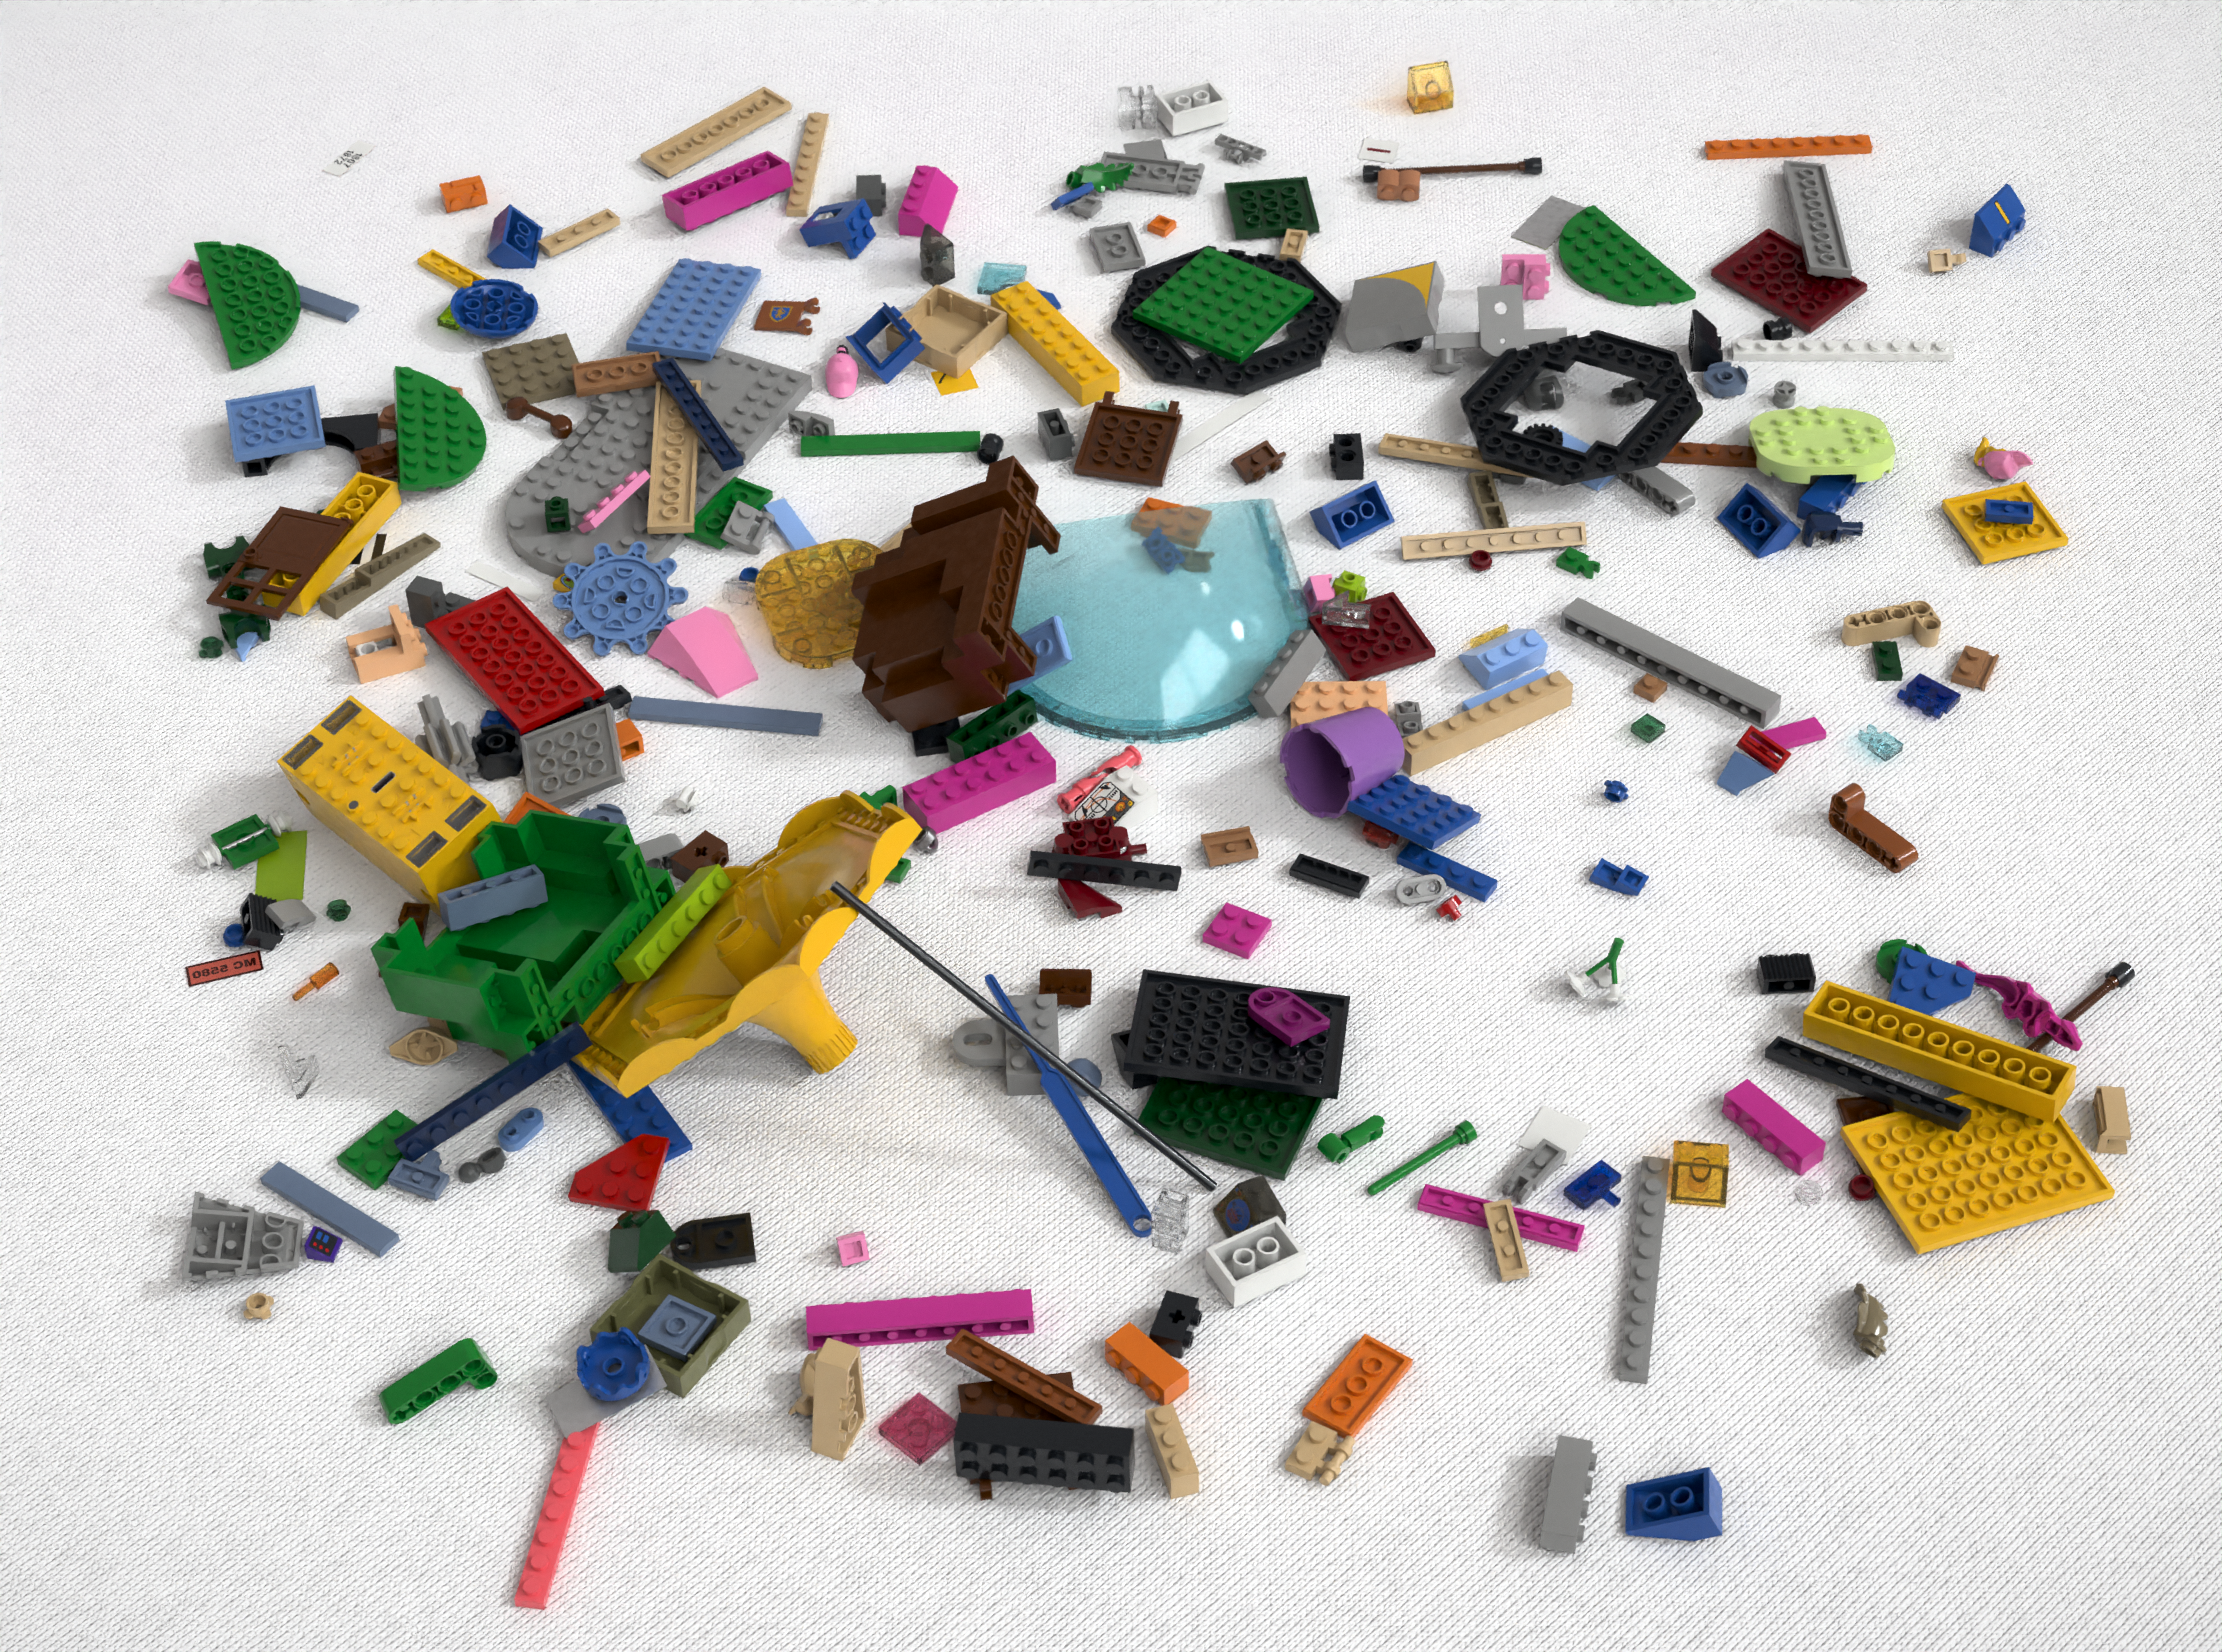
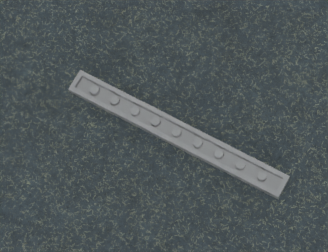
M1643 1156L1619 1371V1380L1643 1384L1648 1382L1670 1159L1650 1156Z

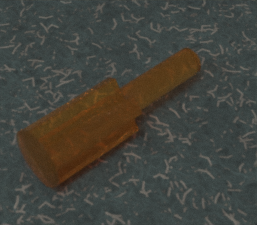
M331 962L326 964L309 977L310 982L292 995L293 1000L298 1001L314 988L317 990L322 988L339 975L337 967Z

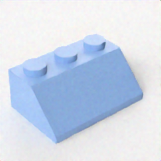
M1517 628L1460 654L1458 658L1481 686L1488 690L1544 664L1548 644L1535 629Z

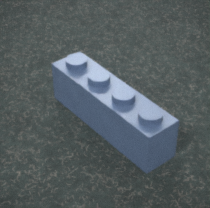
M535 864L438 893L441 918L450 931H460L467 928V926L476 923H486L502 915H512L518 910L534 908L548 901L544 874Z

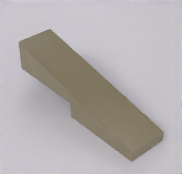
M1492 471L1469 473L1467 485L1483 529L1509 528L1503 503L1499 501Z

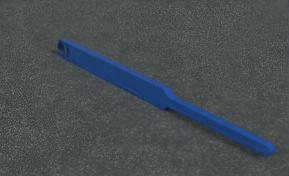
M986 975L985 984L1003 1013L1029 1033L994 975ZM1022 1043L1042 1074L1040 1086L1133 1235L1144 1238L1150 1236L1155 1229L1153 1216L1066 1077L1058 1070L1051 1068L1048 1062ZM1144 1218L1150 1221L1151 1226L1145 1231H1139L1133 1224L1136 1220Z

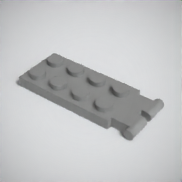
M1105 151L1100 163L1104 164V167H1107L1109 164H1115V167H1117L1121 163L1123 165L1129 162L1134 163L1129 180H1123V187L1164 191L1167 193H1177L1178 190L1189 192L1191 195L1197 193L1205 169L1203 163L1192 165L1185 164V161Z

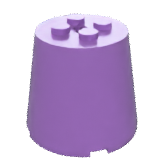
M1363 707L1298 725L1286 733L1280 747V763H1284L1287 774L1284 780L1291 794L1305 810L1319 818L1331 817L1335 819L1348 811L1346 810L1348 801H1353L1359 798L1360 795L1369 793L1372 788H1377L1400 770L1404 761V744L1398 728L1389 716L1374 707Z

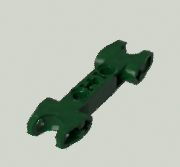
M243 535L236 536L235 544L226 549L216 548L212 542L204 544L203 556L209 579L220 576L223 579L244 550L249 547V543ZM244 567L236 578L245 579L243 571L252 569ZM230 585L226 590L227 598L244 602L249 595L248 588ZM230 609L231 612L218 614L224 640L231 649L238 648L237 639L246 632H257L262 642L270 641L271 626L268 617Z

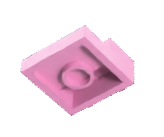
M1502 254L1500 285L1522 284L1523 300H1544V293H1549V280H1545V278L1550 276V263H1546V254Z
M188 259L169 284L168 291L171 294L208 306L211 301L199 262Z

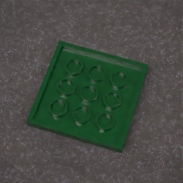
M1307 176L1224 183V191L1235 239L1246 240L1249 238L1285 236L1287 229L1308 231V234L1319 233V222Z

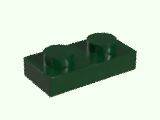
M1872 641L1871 650L1877 681H1902L1903 672L1897 642Z

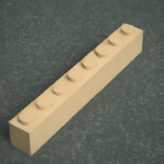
M1558 670L1403 738L1404 761L1402 768L1410 776H1413L1569 707L1572 702L1573 683Z

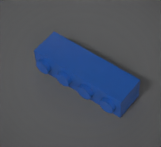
M1852 474L1822 475L1799 499L1797 517L1805 520L1812 511L1835 513L1839 508L1842 509L1848 498L1850 496L1853 497L1861 485H1865L1867 482L1856 483Z

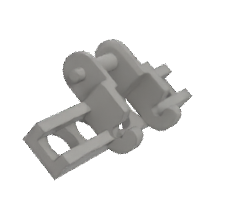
M1220 134L1215 139V145L1229 149L1225 154L1226 160L1232 158L1237 160V164H1241L1243 161L1246 162L1250 157L1261 161L1262 156H1266L1265 149ZM1236 150L1242 151L1239 156L1234 155Z

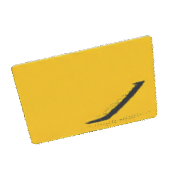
M970 368L958 379L939 371L931 372V376L941 396L979 388Z

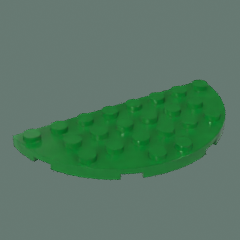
M1595 205L1588 206L1577 213L1562 229L1558 246V255L1563 263L1562 267L1576 284L1592 294L1598 292L1606 295L1607 300L1634 306H1656V303L1670 302L1673 305L1695 299L1696 291Z
M221 241L194 243L195 253L231 369L243 368L254 364L281 348L296 329L301 312L299 289L291 273L280 266L277 259L247 245L236 243L235 246L221 245Z
M395 366L393 378L398 490L426 491L427 488L439 486L440 489H444L461 483L476 471L477 466L483 459L487 439L483 422L470 403L455 389L410 367Z

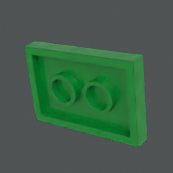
M397 1109L394 1110L336 1157L338 1165L373 1190L378 1189L388 1180L389 1175L401 1158L407 1160L397 1148L394 1140L418 1124Z

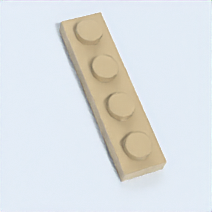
M607 208L539 240L538 246L551 258L621 225L620 218Z

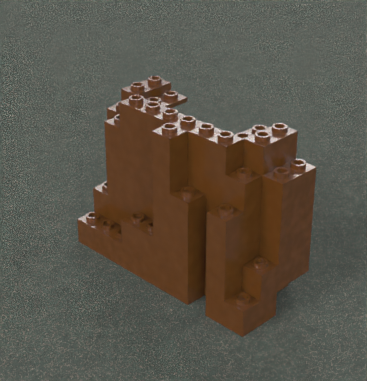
M1014 455L990 463L986 481L914 506L910 522L912 527L903 531L900 547L876 555L873 568L856 573L854 576L851 592L864 606L852 657L855 665L865 674L861 693L888 723L897 720L908 733L1006 702L1010 683L1034 676L1038 657L1011 626L1027 548L1031 549L1042 545L1049 555L1057 553L1061 534L1036 505L1039 486Z

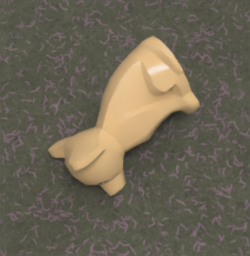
M814 1353L808 1354L804 1359L799 1375L802 1395L790 1408L789 1415L796 1411L805 1416L813 1415Z

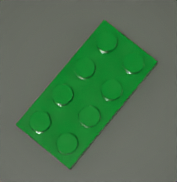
M734 477L695 515L694 532L684 533V536L722 550L729 542L720 537L737 501L739 500L761 511L764 505L768 504L773 498V492Z

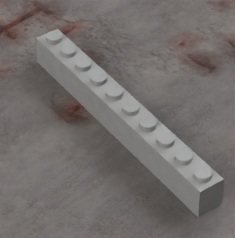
M1579 597L1562 611L1560 630L1762 729H1765L1779 714L1781 695Z

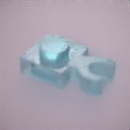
M1872 724L1867 725V733L1859 730V741L1868 744L1867 749L1885 762L1903 750L1904 744L1886 731L1881 734L1878 733L1877 728Z

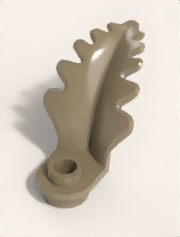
M1859 1283L1856 1284L1854 1292L1861 1297L1862 1301H1860L1857 1307V1326L1853 1336L1860 1343L1859 1348L1863 1352L1878 1359L1881 1354L1884 1355L1887 1351L1884 1346L1885 1341L1881 1337L1886 1336L1888 1333V1327L1883 1322L1888 1319V1314L1882 1310L1884 1308L1883 1304L1878 1302L1877 1298L1867 1293L1864 1285Z

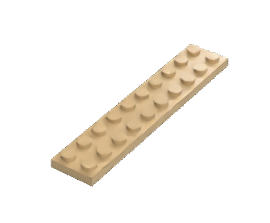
M689 380L701 397V380ZM656 382L647 531L648 534L693 533L695 529L699 437L661 382Z

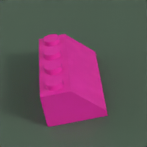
M927 165L916 166L898 213L899 235L941 239L958 192V186L937 167Z

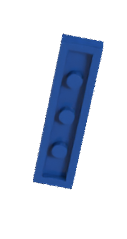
M1409 842L1397 856V864L1421 875L1437 874L1444 879L1446 886L1484 903L1497 888L1498 880L1412 842Z

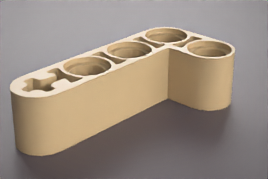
M1921 600L1846 616L1844 618L1841 641L1847 646H1859L1872 643V641H1882L1912 634L1919 645L1930 648L1938 644L1942 623L1929 603Z

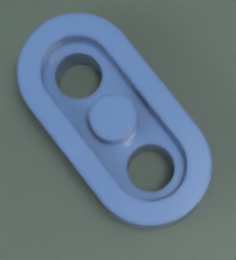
M537 1108L521 1110L499 1131L500 1147L508 1152L522 1149L543 1129L544 1119L542 1112Z

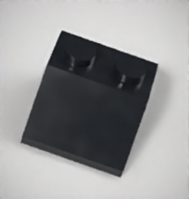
M1692 309L1688 340L1691 372H1706L1711 364L1723 362V350H1720L1721 336H1717L1716 326L1697 309Z

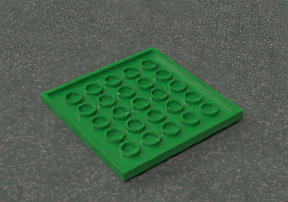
M1206 247L1133 310V318L1241 364L1314 298V291L1213 248Z

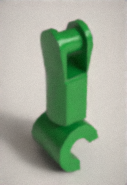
M1373 1115L1361 1124L1341 1134V1138L1335 1133H1329L1320 1139L1317 1149L1332 1163L1337 1161L1341 1164L1348 1157L1349 1153L1380 1138L1383 1135L1382 1127L1385 1121L1383 1117Z

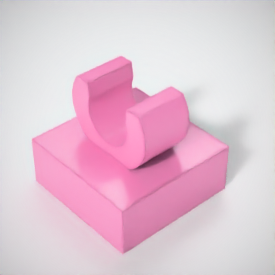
M863 1230L836 1237L842 1266L870 1260Z

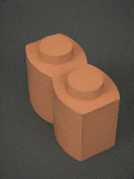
M1392 169L1379 171L1377 184L1378 199L1386 201L1399 199L1408 202L1419 200L1420 172L1415 170L1399 172Z

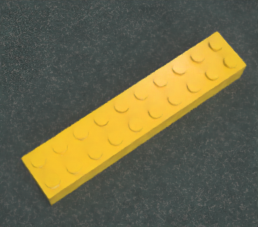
M1827 980L1803 1013V1036L2050 1123L2055 1122L2075 1089L2077 1068L2075 1065Z

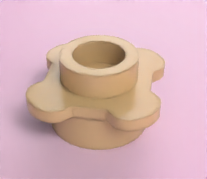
M264 1293L250 1295L246 1300L247 1309L243 1312L246 1319H268L271 1316L270 1308L274 1304L273 1297L267 1296Z

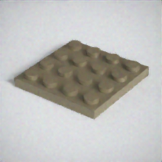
M567 333L482 352L483 361L503 411L506 410L507 401L517 396L526 398L528 404H534L576 394L571 365L577 364L579 361Z

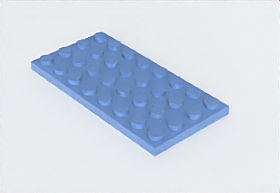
M689 258L679 259L627 340L626 350L643 353L659 351V355L711 361L760 280L761 269L753 268L752 266H733L729 263L717 264L711 261H693Z

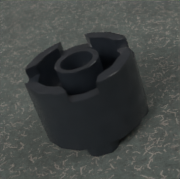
M493 724L483 727L481 729L482 733L477 735L476 738L473 736L471 743L476 756L475 760L479 765L478 772L482 775V778L492 781L509 776H518L523 766L522 744L518 731L516 729L514 731L507 729L504 724Z

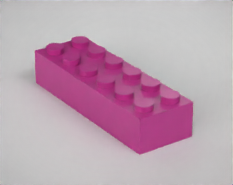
M767 150L662 195L666 218L687 231L695 230L702 224L713 222L716 218L723 215H730L737 209L748 207L751 203L765 200L770 195L783 192L786 188L793 186L790 165L787 161Z
M1028 732L902 787L904 809L921 829L929 826L936 831V834H939L1057 782L1056 760L1031 732Z

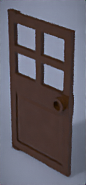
M280 506L207 598L206 603L265 616L268 619L279 621L353 525V520ZM244 567L268 570L259 582L236 578ZM276 573L300 577L291 589L269 585V582ZM230 585L252 589L244 602L221 597ZM262 592L285 596L276 608L253 604Z

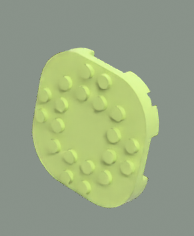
M1819 406L1813 409L1795 407L1794 409H1781L1762 413L1752 419L1749 425L1748 445L1753 446L1756 453L1757 468L1769 477L1774 473V476L1781 478V481L1810 484L1811 475L1852 474L1856 483L1868 482L1882 478L1884 472L1890 473L1894 467L1895 445L1886 425L1879 418L1866 412L1845 408H1829L1826 406Z

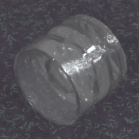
M1142 85L1138 88V95H1134L1131 86L1118 87L1117 105L1121 131L1134 130L1136 120H1140L1142 129H1146V119L1149 121L1150 128H1156L1158 101L1153 85H1147L1146 95Z

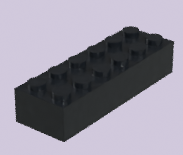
M959 1412L953 1439L957 1477L990 1479L996 1482H1018L1026 1485L1039 1484L1053 1487L1081 1488L1083 1490H1103L1113 1493H1131L1135 1470L1134 1428Z

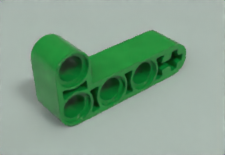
M466 1338L458 1341L384 1389L379 1395V1401L389 1422L401 1424L467 1381L475 1388L483 1390L495 1384L498 1380V1375L487 1353L474 1339Z

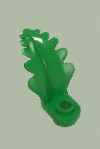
M1129 162L1124 165L1121 163L1117 167H1115V164H1109L1107 167H1104L1102 163H1096L1092 166L1080 165L1075 172H1069L1066 178V186L1072 191L1083 184L1092 182L1094 190L1098 193H1103L1106 187L1111 191H1115L1116 183L1122 187L1124 185L1123 180H1129L1134 163Z

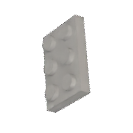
M1131 222L1089 228L1092 243L1104 272L1146 266L1145 256Z

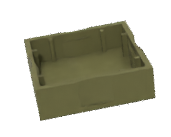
M658 1254L635 1278L628 1291L615 1301L589 1329L593 1343L599 1332L614 1333L619 1331L620 1327H626L638 1339V1332L669 1294L716 1315L717 1323L694 1353L687 1355V1362L646 1344L667 1384V1387L664 1389L684 1399L751 1322L749 1301L716 1283L698 1277L690 1269Z

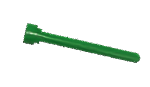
M1467 1120L1456 1125L1451 1136L1371 1184L1367 1188L1368 1194L1371 1196L1378 1194L1458 1143L1460 1145L1463 1143L1469 1144L1477 1139V1132L1474 1126Z

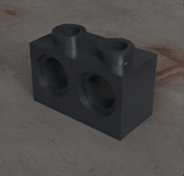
M1333 434V443H1329V457H1333L1331 458V471H1335L1336 480H1363L1364 458L1361 434Z

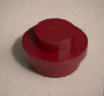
M1477 550L1470 556L1469 565L1477 571H1484L1492 566V558L1487 551Z
M1864 1174L1855 1176L1848 1185L1850 1196L1858 1201L1872 1199L1876 1189L1873 1186V1180Z

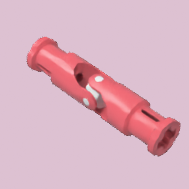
M1132 745L1125 747L1124 752L1120 755L1111 757L1092 771L1090 776L1082 778L1073 784L1072 789L1068 792L1059 794L1057 802L1060 808L1065 813L1071 814L1075 807L1081 804L1108 775L1125 765L1131 768L1141 764L1142 757L1140 752Z

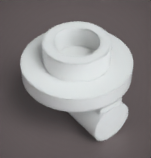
M685 786L676 801V806L684 808V812H687L689 809L694 811L701 800L698 797L699 791H693L692 787Z

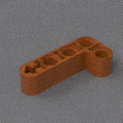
M1851 783L1832 795L1828 819L1836 831L1894 873L1901 872L1918 860V852L1909 841L1864 809L1865 793L1862 787L1856 783Z

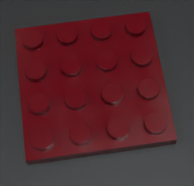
M1394 592L1308 617V625L1326 648L1328 654L1347 681H1359L1433 658L1436 654V649Z

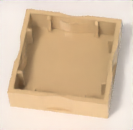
M937 284L900 317L901 319L904 317L913 326L910 329L911 331L915 329L923 338L920 342L925 349L913 361L956 379L961 377L1008 334L1006 312L987 304L970 300L960 293ZM892 323L885 329L887 350L891 352L906 340Z

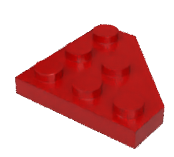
M641 1134L577 1171L569 1191V1200L571 1202L622 1211H649L669 1149V1138Z

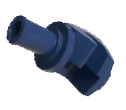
M1812 511L1807 515L1803 524L1802 541L1807 547H1811L1814 534L1820 531L1822 540L1831 535L1832 542H1839L1842 536L1861 537L1863 523L1842 522L1840 515H1836L1833 512Z

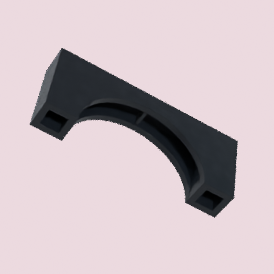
M378 413L321 418L326 445L343 448L354 455L355 451L381 444V428ZM282 455L253 459L246 462L242 461L245 477L268 475L271 465Z

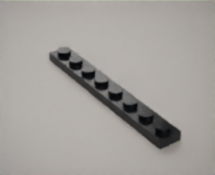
M1777 1036L1765 1049V1058L1920 1117L1923 1120L1933 1122L1949 1130L1959 1132L1971 1118L1972 1110L1781 1036Z

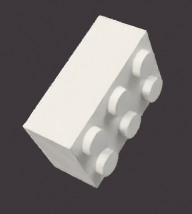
M1212 80L1156 94V116L1172 136H1179L1184 133L1228 122L1229 101Z
M1276 1216L1206 1248L1205 1270L1235 1308L1306 1275L1307 1253L1280 1218Z

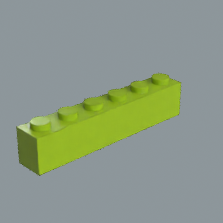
M719 864L698 868L613 963L627 984L648 980L729 889L732 882Z

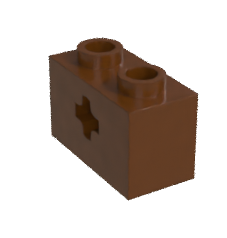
M703 831L671 857L673 876L686 883L698 868L716 864L723 868L729 862L728 844L710 832Z

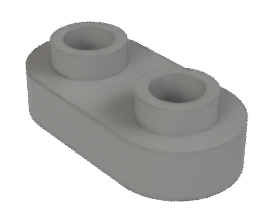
M1437 874L1416 876L1400 880L1396 884L1394 892L1396 898L1405 904L1436 900L1444 895L1446 883ZM1430 882L1435 884V890L1432 892L1428 890ZM1406 886L1411 889V893L1408 896L1403 893V889Z

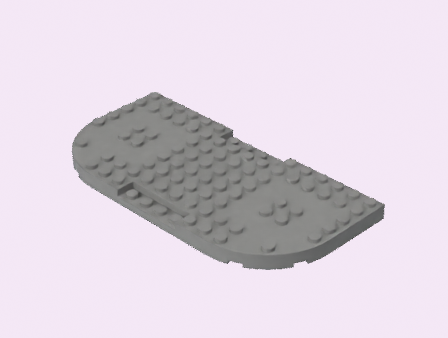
M723 348L717 349L711 361L659 355L661 361L673 357L688 380H701L702 400L744 460V465L723 472L699 438L695 515L734 477L739 476L788 418V412L794 411L812 390L811 375ZM656 385L599 394L591 403L592 411L550 457L543 456L513 489L505 510L507 533L513 550L519 557L522 556L528 561L530 567L546 575L558 578L560 575L565 574L564 568L569 563H577L584 567L592 565L595 562L594 547L599 543L608 544L616 555H624L636 541H642L647 545V561L658 563L665 558H669L687 537L684 536V533L648 534L647 519L650 478L595 529L582 533L577 527L584 520L582 518L583 515L592 509L598 508L596 504L601 499L612 495L610 491L615 486L626 482L624 478L633 471L638 473L646 470L650 475ZM555 496L563 499L568 498L571 530L547 531L545 500H551ZM564 517L552 518V522L565 521ZM625 596L617 597L625 601L627 600Z

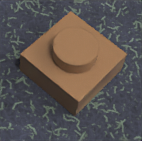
M1647 673L1634 686L1633 693L1654 703L1667 690L1668 683Z

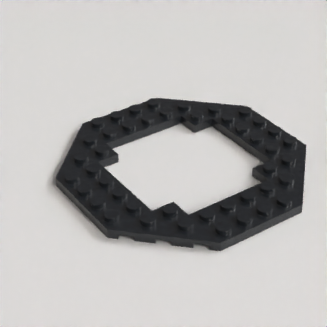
M1206 246V247H1210V248H1213V249L1217 250V247H1214V246ZM1203 247L1136 271L1133 275V281L1125 293V299L1118 309L1117 318L1111 325V334L1154 380L1246 395L1320 367L1342 311V304L1297 259L1287 258V261L1275 259L1274 255L1258 253L1257 256L1246 255V251L1229 249L1228 252L1219 251L1313 290L1314 298L1295 314L1299 320L1286 324V331L1292 336L1291 339L1256 351L1241 364L1234 361L1223 364L1212 352L1192 359L1168 333L1134 319L1133 310L1206 248Z
M1601 330L1590 331L1589 336L1579 338L1577 334L1559 338V342L1547 344L1546 341L1530 344L1528 349L1518 351L1516 347L1507 349L1460 398L1461 408L1483 462L1560 486L1658 466L1703 415V407L1696 398V392L1692 384L1689 383L1683 365L1680 364L1676 352ZM1576 361L1645 381L1648 384L1643 388V397L1657 401L1617 446L1596 440L1585 453L1512 431L1518 424V416L1505 412L1545 368L1566 373Z

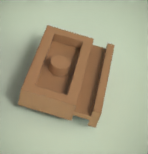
M1965 645L1952 673L1950 682L1973 689L1976 686L1985 692L1998 663L1999 655H1988V651Z
M1249 826L1201 835V844H1203V850L1209 867L1258 858V848Z

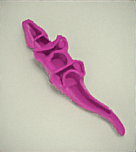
M1956 961V966L1976 973L1975 983L1996 990L2004 998L2001 1007L2007 1019L2018 1018L2022 1021V1028L2026 1036L2035 1038L2039 1034L2046 1032L2061 1046L2073 1051L2080 1050L2083 1043L2078 1036L2075 1024L2071 1021L2060 1019L2054 1012L2051 1003L2034 991L2033 986L2029 982L2015 980L2002 975L1979 973L1971 969L1963 961Z

